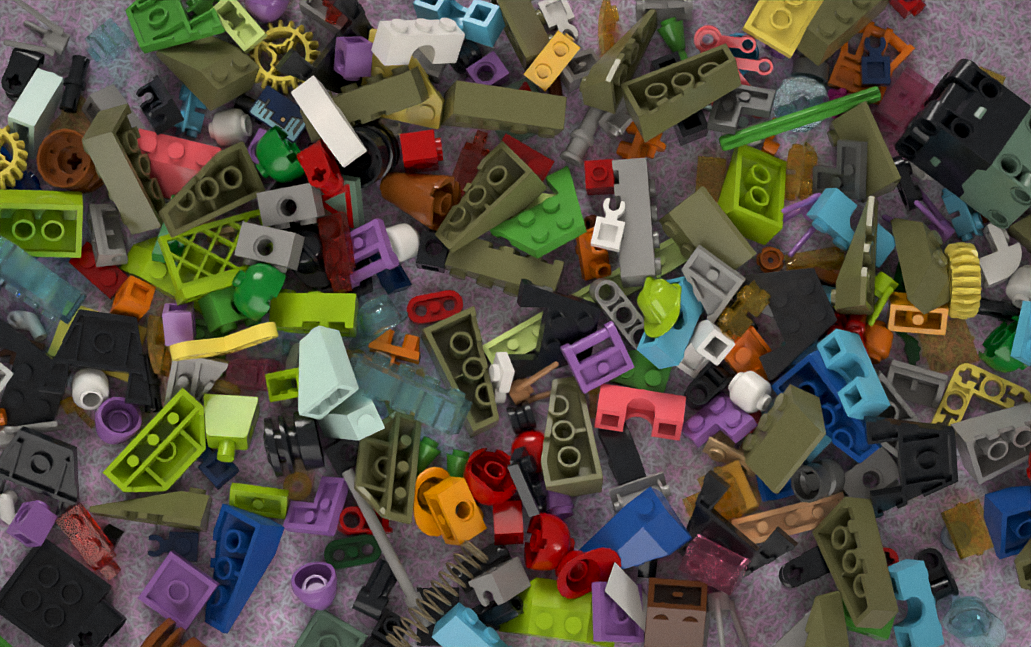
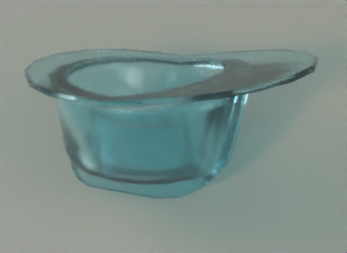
M386 294L367 301L357 313L359 333L356 338L350 341L348 345L349 350H357L368 345L387 330L406 320L408 312L398 311Z
M953 596L949 611L943 618L944 628L970 647L1000 646L1007 634L1004 623L988 610L986 604L980 598L975 596Z

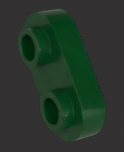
M370 534L334 540L324 550L326 563L331 564L337 570L372 564L382 554V550L375 537ZM369 544L373 547V552L370 555L363 554L362 548L364 545ZM335 551H344V558L339 561L335 560Z

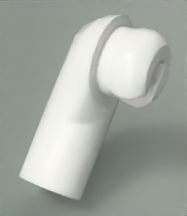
M21 310L11 311L8 314V324L16 329L29 331L34 341H43L48 336L36 314Z
M6 490L0 494V518L8 525L11 524L17 514L14 504L17 502L18 496L13 490Z

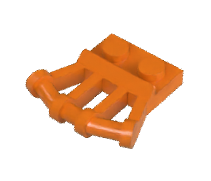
M871 21L858 32L863 33L855 55L848 53V42L840 48V54L827 86L837 90L843 87L846 89L847 94L871 88L861 87L860 59L864 52L863 43L866 37L885 38L886 46L882 56L888 43L900 53L890 63V78L900 64L912 54L915 47L911 44L907 45L893 32L894 29L889 27L883 29ZM878 87L881 93V100L873 104L880 105L887 87Z

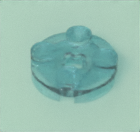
M795 75L784 79L775 92L773 110L776 117L779 118L799 111L797 110V105L793 104V101L798 100L800 96L805 97V101L809 102V106H804L803 109L828 102L829 96L824 85L817 79L807 75ZM825 119L792 129L791 131L808 132Z

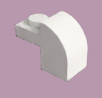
M992 223L986 225L982 230L992 251L991 254L979 258L981 283L984 290L1006 281L1017 270L1022 257L1020 243L1008 246L1010 240L1006 229L998 228Z
M703 320L696 324L694 334L685 349L684 358L677 367L695 379L709 361L718 366L736 344L733 338L709 320Z

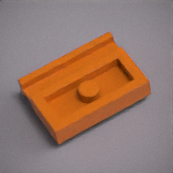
M748 325L746 330L733 338L736 345L725 356L724 360L736 375L739 372L754 371L770 383L771 381H769L759 357L772 350L756 329Z

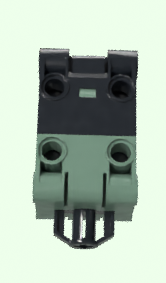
M960 59L936 85L926 100L922 111L915 115L896 142L895 150L901 157L909 160L987 218L994 226L1006 229L1027 209L1031 210V105L979 68L975 62L969 59Z

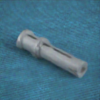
M589 106L579 128L571 132V140L566 150L560 154L562 160L579 168L583 166V158L588 148L592 147L595 143L593 136L599 126L597 121L606 111Z

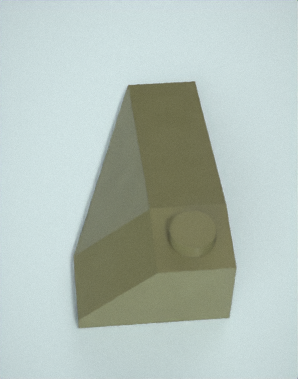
M241 141L217 152L159 211L171 238L257 198L256 193L266 191L244 142Z
M503 141L482 159L477 167L479 172L473 182L467 183L463 191L465 194L458 205L452 206L435 233L452 253L527 208L547 189L546 185L534 171Z
M190 487L189 492L178 491L90 506L89 512L97 516L207 532L212 497L206 495V490Z
M833 591L815 596L805 628L808 636L804 647H849L841 592Z

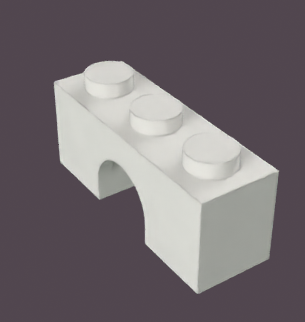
M418 18L416 20L393 19L392 21H380L371 51L384 66L409 65L410 58L417 48L432 64L456 63L465 33L456 25L454 20L449 18H441L440 20Z

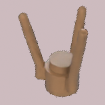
M557 361L553 362L528 379L525 377L512 381L509 395L517 406L525 401L531 404L532 402L550 397L551 390L530 396L534 392L531 384L558 367L559 363Z

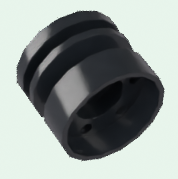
M374 121L364 124L359 123L352 127L367 150L364 154L345 168L335 157L341 174L359 177L361 188L368 187L392 172L398 164L400 155L398 140L393 132L385 125Z
M299 411L293 412V425L288 426L283 415H278L279 429H275L271 417L264 418L263 441L268 462L274 469L277 478L284 476L282 463L286 462L290 474H295V460L301 459L306 471L325 467L315 418L299 415Z

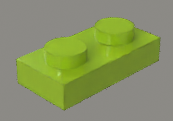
M232 482L229 505L265 517L286 518L289 490Z

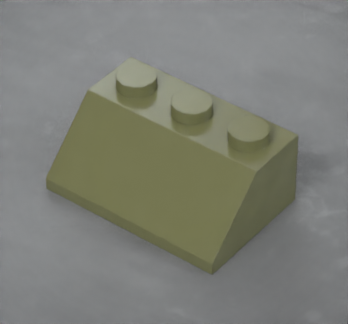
M489 0L490 3L500 6L505 24L504 31L524 71H526L553 37L552 33L547 35L543 27L546 22L540 9L535 11L531 3L533 0Z
M865 101L831 121L830 131L827 132L832 147H836L837 140L842 139L868 142L866 199H861L862 203L867 202L869 196L877 198L894 191L901 180V176L877 123Z
M704 186L658 220L662 225L664 233L675 241L680 248L682 256L687 260L695 249L701 245L733 270H736L757 254Z
M790 384L784 393H780L777 396L773 407L768 413L761 416L758 426L743 441L742 448L744 450L745 463L776 494L781 491L826 435L820 398Z

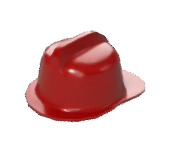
M603 547L586 553L583 551L568 552L559 562L558 567L554 569L558 577L557 589L567 599L581 597L592 591L593 582H608L614 562L621 568V559L617 552Z

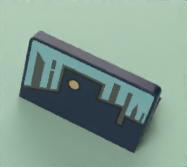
M268 85L249 110L251 116L269 128L275 125L282 128L289 135L285 139H288L291 143H296L306 129L300 113L301 108Z

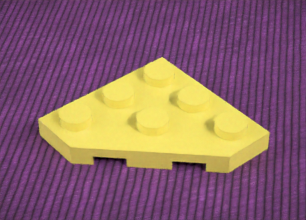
M373 28L370 30L368 40L372 43L374 42L375 35L377 32V29ZM373 53L371 76L382 73L383 78L393 75L392 69L403 65L384 66ZM411 56L408 67L411 69L418 66L429 99L390 115L383 114L381 117L439 129L441 127L445 99L439 91H436L418 60ZM362 77L361 85L367 84L366 79L369 77Z

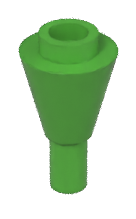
M676 17L660 22L661 28L657 29L672 53L678 51L681 60L687 59L683 20L677 21Z
M424 436L422 440L420 439L416 477L442 452L437 448L439 443L427 436Z
M453 449L452 454L446 453L447 472L450 476L463 478V470L470 452Z

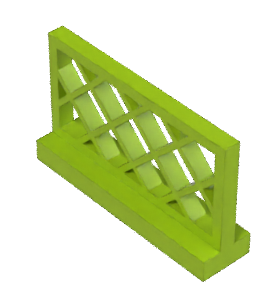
M260 209L199 225L173 238L170 237V234H167L157 239L176 290L174 297L177 306L200 300L210 292L234 286L231 283L240 269L245 272L250 267L245 264L238 267L228 262L233 251L236 250L241 225L237 224V222H247L248 219L258 217L261 226H263ZM228 225L238 230L233 242L219 235L223 226ZM202 232L212 238L207 250L193 243L196 234ZM177 240L186 245L181 257L170 251L167 242ZM216 240L230 247L225 259L211 252ZM270 242L269 244H267V247H269L270 252H272L273 243ZM190 248L204 255L199 267L185 260ZM208 257L222 265L217 274L213 275L202 269ZM181 265L196 272L192 281L182 284L178 273ZM225 267L231 269L228 271H224Z

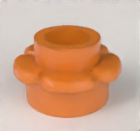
M772 246L763 248L756 258L757 265L761 267L760 269L764 273L778 272L784 265L783 253ZM768 258H772L773 262L769 263Z

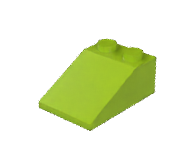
M748 145L734 148L718 205L743 237L766 245L783 229V213L781 210L784 208L787 161Z

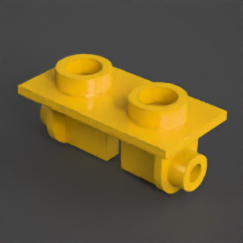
M558 30L523 75L546 92L581 47L573 42L574 39L567 33L564 35Z

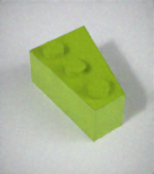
M281 289L276 298L273 297L271 300L269 322L276 323L278 332L309 334L313 328L324 326L339 330L341 337L356 338L359 302L356 294L323 293L318 291L296 293L295 290Z

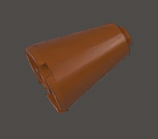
M390 172L382 178L379 186L381 195L385 200L435 231L439 229L452 206L459 204L461 198L460 183L449 175Z

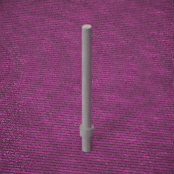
M351 468L343 472L342 475L406 597L404 601L407 607L414 608L426 615L416 604L415 600L417 598L423 600L419 591H415L375 511L354 489L355 473ZM414 612L416 618L425 627H428L432 624L430 621Z

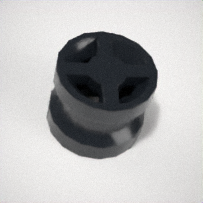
M468 39L463 41L456 63H450L457 73L464 74L466 68L482 58L477 44Z
M528 401L522 402L521 406L516 408L512 406L506 408L515 435L520 434L526 428H537Z

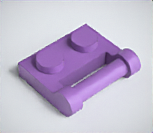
M376 218L331 241L343 281L349 289L359 286L361 281L385 269L391 270L399 265L398 257L392 250L382 219ZM380 252L381 259L354 271L352 265Z
M612 321L603 324L604 328L571 345L567 343L560 347L581 392L584 394L635 368ZM610 338L612 345L578 362L576 358L578 353Z

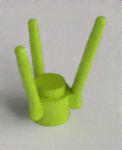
M882 271L875 276V296L878 300L874 305L873 314L867 316L866 323L869 326L874 325L888 298L899 285Z

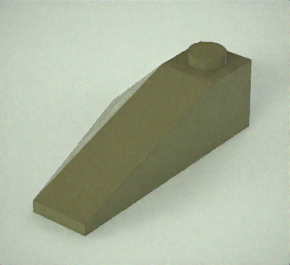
M650 9L592 66L588 76L582 78L579 91L582 92L584 105L615 114L623 98L620 84L632 80L657 29L658 22L655 9Z
M875 196L868 197L836 280V289L831 290V306H835V310L839 314L872 315L874 312L879 205Z
M574 376L552 380L540 463L546 490L572 497L602 492L603 474L585 394L581 392Z

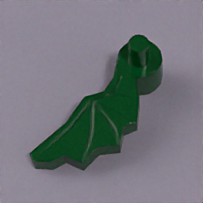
M895 331L896 335L903 339L905 343L903 350L907 356L908 364L916 366V362L920 360L919 352L921 350L918 346V340L908 335V332Z

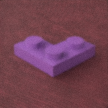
M722 391L683 424L681 432L699 448L708 441L709 437L714 436L720 430L733 442L737 443L758 425L752 416L734 404L730 397Z
M322 476L314 503L291 501L283 524L284 529L289 532L334 536L349 491L345 479Z

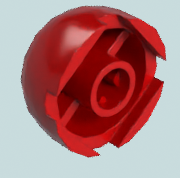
M487 448L478 449L468 458L463 470V478L474 500L487 506L500 505L509 501L517 491L507 468L510 465L511 456L496 449L495 453L486 451Z
M540 513L539 515L532 516L527 529V533H532L530 543L525 542L524 545L525 566L537 571L556 569L563 557L568 552L574 550V538H571L567 524L558 516L550 513Z

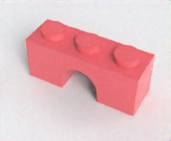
M602 384L600 386L594 428L623 432L624 422L627 419L641 417L651 424L652 437L680 441L686 396Z

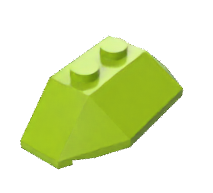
M158 236L133 244L127 254L128 263L121 264L119 269L155 286L157 291L175 300L176 290L166 263L152 261V251ZM190 248L185 260L199 267L204 255ZM208 257L202 269L214 275L219 272L222 265ZM181 265L178 271L182 284L192 281L196 273ZM199 300L193 301L194 311L203 316L198 303Z
M182 387L102 473L124 493L167 492L206 450L204 407Z
M538 577L530 581V587L517 594L523 602L524 613L500 625L499 632L600 647H614L615 643L593 641L592 591L576 599H567L558 591L557 580Z

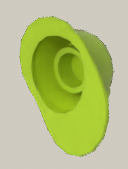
M651 276L645 279L644 287L637 297V304L644 315L645 333L651 338H657L667 333L679 317L682 287L679 284H670L664 279H654Z

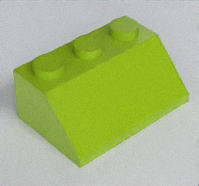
M0 189V256L81 258L82 192Z

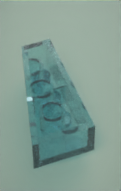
M0 236V285L3 282L6 283L5 289L18 298L21 295L25 296L23 302L33 309L38 310L41 307L43 310L40 314L55 323L59 319L69 324L87 296L19 246Z
M383 352L353 353L350 364L358 387L364 390L362 396L381 402H386L387 400L390 402L389 406L391 409L410 415L412 411L415 413L413 417L415 420L448 435L460 433L473 403L465 399V393L455 388L447 390L440 386L441 381L425 375L423 378L415 374V368L404 363L397 365L391 362V356Z

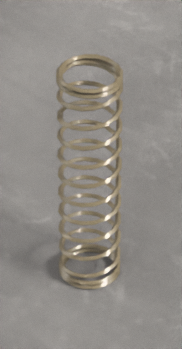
M464 540V543L460 546L468 558L458 553L453 554L455 561L460 567L450 562H446V567L454 577L442 571L438 572L440 579L445 585L435 580H431V585L440 596L424 589L423 593L431 604L419 598L415 600L416 604L426 615L414 608H408V612L417 623L406 617H400L401 622L410 633L398 626H393L394 632L404 643L392 634L387 633L385 638L395 647H412L396 629L421 643V639L404 620L423 632L429 633V630L416 618L412 611L431 623L436 624V621L419 602L444 615V612L432 601L427 593L438 598L448 606H452L434 583L454 596L459 597V594L447 583L441 574L467 588L462 580L451 570L449 565L474 579V576L461 564L456 556L482 570L463 547L481 562L487 563L489 558L479 548L468 540Z

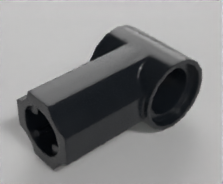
M379 558L366 586H362L352 609L376 621H379L381 618V613L384 607L387 606L390 600L389 595L397 581L387 561Z
M519 595L500 605L495 600H492L487 606L480 604L472 608L477 614L478 619L485 626L491 627L495 631L500 629V625L524 613L523 602Z

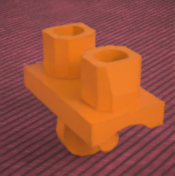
M632 121L626 128V132L635 135L632 143L621 141L616 154L621 159L645 157L654 159L656 151L665 152L667 146L660 141L663 133L645 142Z
M594 227L587 229L586 233L576 238L577 245H575L582 279L587 281L593 278L598 279L610 276L612 272L608 250L591 246Z
M380 327L374 340L370 339L368 348H370L369 352L389 357V359L378 357L376 364L386 367L385 376L391 377L393 370L405 371L406 364L397 362L396 359L419 365L421 359L419 352L420 337L405 334L402 347L391 345L395 331Z

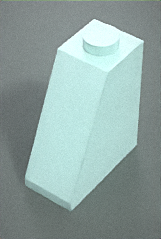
M39 68L36 69L8 115L10 134L18 132V141H24V150L28 153V158L32 160L36 157L38 148L43 141L63 95V77Z
M317 326L299 341L298 411L299 415L322 419L356 392L359 387L339 330Z
M365 386L354 392L322 419H317L324 436L329 438L359 441L385 428Z

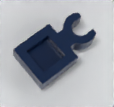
M866 37L863 43V49L868 56H862L860 59L861 87H889L891 84L890 56H882L886 46L884 37L880 38L878 48L870 46L869 37Z
M380 252L370 256V260L375 262L381 259ZM400 263L391 270L385 269L376 274L381 286L388 295L404 291L412 285Z
M206 439V450L196 461L203 462L198 466L199 470L219 490L240 471L233 462L219 461L217 459L218 450L213 453L212 448L208 447Z
M169 532V540H164L159 535L149 536L150 541H158L160 543L157 551H148L149 556L160 557L164 553L169 554L170 551L174 550L189 562H198L199 533Z

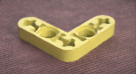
M267 322L225 337L176 343L169 346L172 361L223 356L277 338L278 331L275 322Z
M964 363L954 370L931 424H941L944 421L946 415L941 414V410L948 415L957 416L956 421L952 417L950 418L948 426L960 422L972 395L1002 409L1014 407L1015 401L1008 397L1005 398L1004 402L1000 401L1005 394L1006 387L1011 389L1007 394L1013 397L1022 394V400L1026 403L1031 402V394L1027 389L973 364ZM969 370L970 377L976 380L979 379L980 375L984 376L978 390L974 389L977 383L973 381H968L966 384L962 383V377L958 375L959 372L963 373ZM993 381L998 384L1000 391L997 396L992 397L986 394L984 390L986 382ZM948 396H959L962 400V407L959 410L950 409L946 402Z

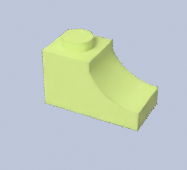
M220 0L213 7L219 14L226 32L246 54L268 36L238 0Z

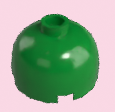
M277 125L269 129L260 138L256 146V156L259 161L256 167L266 179L270 176L277 182H294L305 175V171L297 158V154L301 150L295 142L292 144L288 139H285L289 135Z
M265 263L251 265L245 272L240 269L231 283L235 286L233 300L237 309L249 319L258 322L271 307L268 304L272 298L278 296L284 284L286 274L276 267Z
M1019 316L1011 317L1015 322L1009 325L1003 322L994 329L982 344L986 348L984 353L978 352L979 358L995 371L1008 373L1017 369L1024 370L1028 367V365L1011 357Z

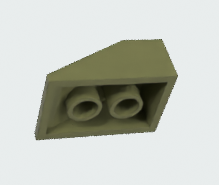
M214 36L164 48L156 52V56L210 111L251 90L260 68L241 48Z

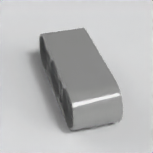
M606 278L594 280L589 288L591 298L599 305L606 318L614 323L624 341L629 346L637 349L639 343L634 342L633 335L638 329L645 331L643 317L614 281ZM604 284H608L611 290L610 295L605 299H601L599 297V289ZM621 307H626L628 311L627 317L622 321H618L616 319L617 310Z

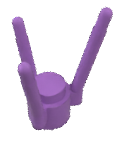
M920 188L923 202L930 211L918 200H915L914 204L931 221L928 228L931 231L936 230L944 244L955 232V229L950 226L951 223L943 217ZM886 214L882 215L883 220L891 223L892 217Z
M815 193L807 199L783 208L781 210L785 214L783 215V223L801 213L807 221H811L806 214L815 204L821 193ZM811 226L794 245L788 256L793 257L817 229Z

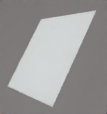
M614 562L605 592L645 632L647 595L642 591V611L638 586Z

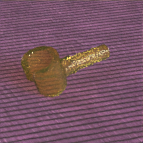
M600 386L587 392L590 400L589 416L593 419L596 418Z
M69 396L60 402L67 415L76 411L77 415L90 429L95 426V422L82 408L76 405L73 397Z

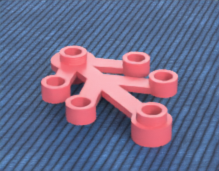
M712 25L700 27L694 35V44L701 51L700 53L725 43L728 48H739L744 53H751L756 48V40L751 35H744L741 38L721 35L719 29ZM710 34L714 39L711 43H705L703 36ZM744 40H751L753 46L749 49L742 46ZM734 57L742 85L751 86L739 69L756 71L761 75H768L773 70V63L768 57H761L758 60ZM768 62L770 65L769 69L766 71L759 68L760 63Z

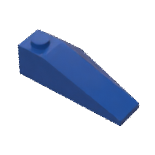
M819 350L808 354L771 386L777 395L784 393L791 384L819 397L826 435L832 439L834 445L859 464L882 447L881 443L867 444L864 420L847 416L837 393L847 383L838 372L826 368Z
M1031 485L1008 487L985 494L983 518L999 560L1019 554L1031 539Z
M650 486L625 505L578 551L586 553L601 547L610 548L617 552L621 559V569L624 570L633 566L643 565L644 562L656 558L661 559L670 556L690 541L692 537L662 492Z
M222 504L213 530V541H216L215 558H211L210 568H214L213 579L219 583V586L206 603L205 623L222 633L228 634L274 558L285 528L284 526L265 516L228 504Z

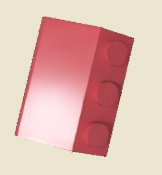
M140 128L138 130L141 136L137 139L142 154L147 153L151 163L150 177L157 179L162 195L167 199H171L172 195H176L217 152L222 151V148L165 134L157 135L156 132Z

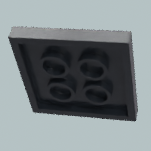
M45 538L41 546L32 547L0 590V615L44 647H69L72 643L74 632L88 618L97 604L106 597L113 586Z

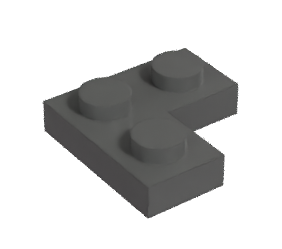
M741 84V86L713 102L707 122V130L735 135L741 114L769 119L776 90Z
M846 139L837 140L836 167L826 165L813 166L812 194H822L826 188H838L849 199H866L868 142Z

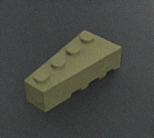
M725 43L624 82L620 86L627 111L643 140L647 142L741 86L736 59Z

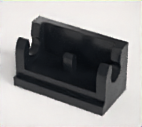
M156 75L153 77V81L139 88L136 95L142 97L145 93L152 94L151 99L143 102L140 108L156 134L159 135L185 119L159 76Z

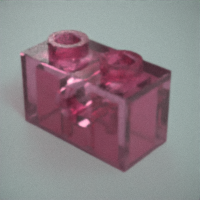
M907 66L873 113L874 119L899 136L915 117L914 115L918 109L924 108V104L931 95L930 93L935 85ZM906 98L910 100L906 107L900 105Z
M698 534L688 545L678 570L731 596L739 587L750 560Z

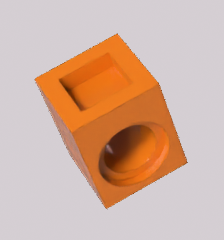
M130 275L117 290L110 313L137 317L138 322L150 309L156 287Z

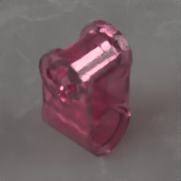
M235 359L227 366L224 379L233 388L268 392L265 378L266 370L267 374L277 372L280 362L264 359ZM234 367L242 368L245 371V378L243 380H235L231 376V369Z

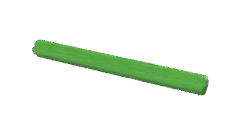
M874 86L738 130L735 135H723L719 138V144L723 151L737 148L848 112L865 101L868 105L881 100V93L879 88Z

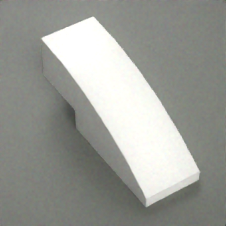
M314 75L291 92L313 127L344 168L367 151L341 109L334 103L323 84Z

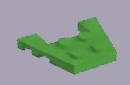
M136 0L125 10L139 47L144 54L214 36L226 31L215 8L190 21L181 0Z
M568 166L546 177L547 185L556 194L555 196L545 199L542 203L490 230L491 235L497 238L504 237L510 241L512 246L538 259L586 233V227Z

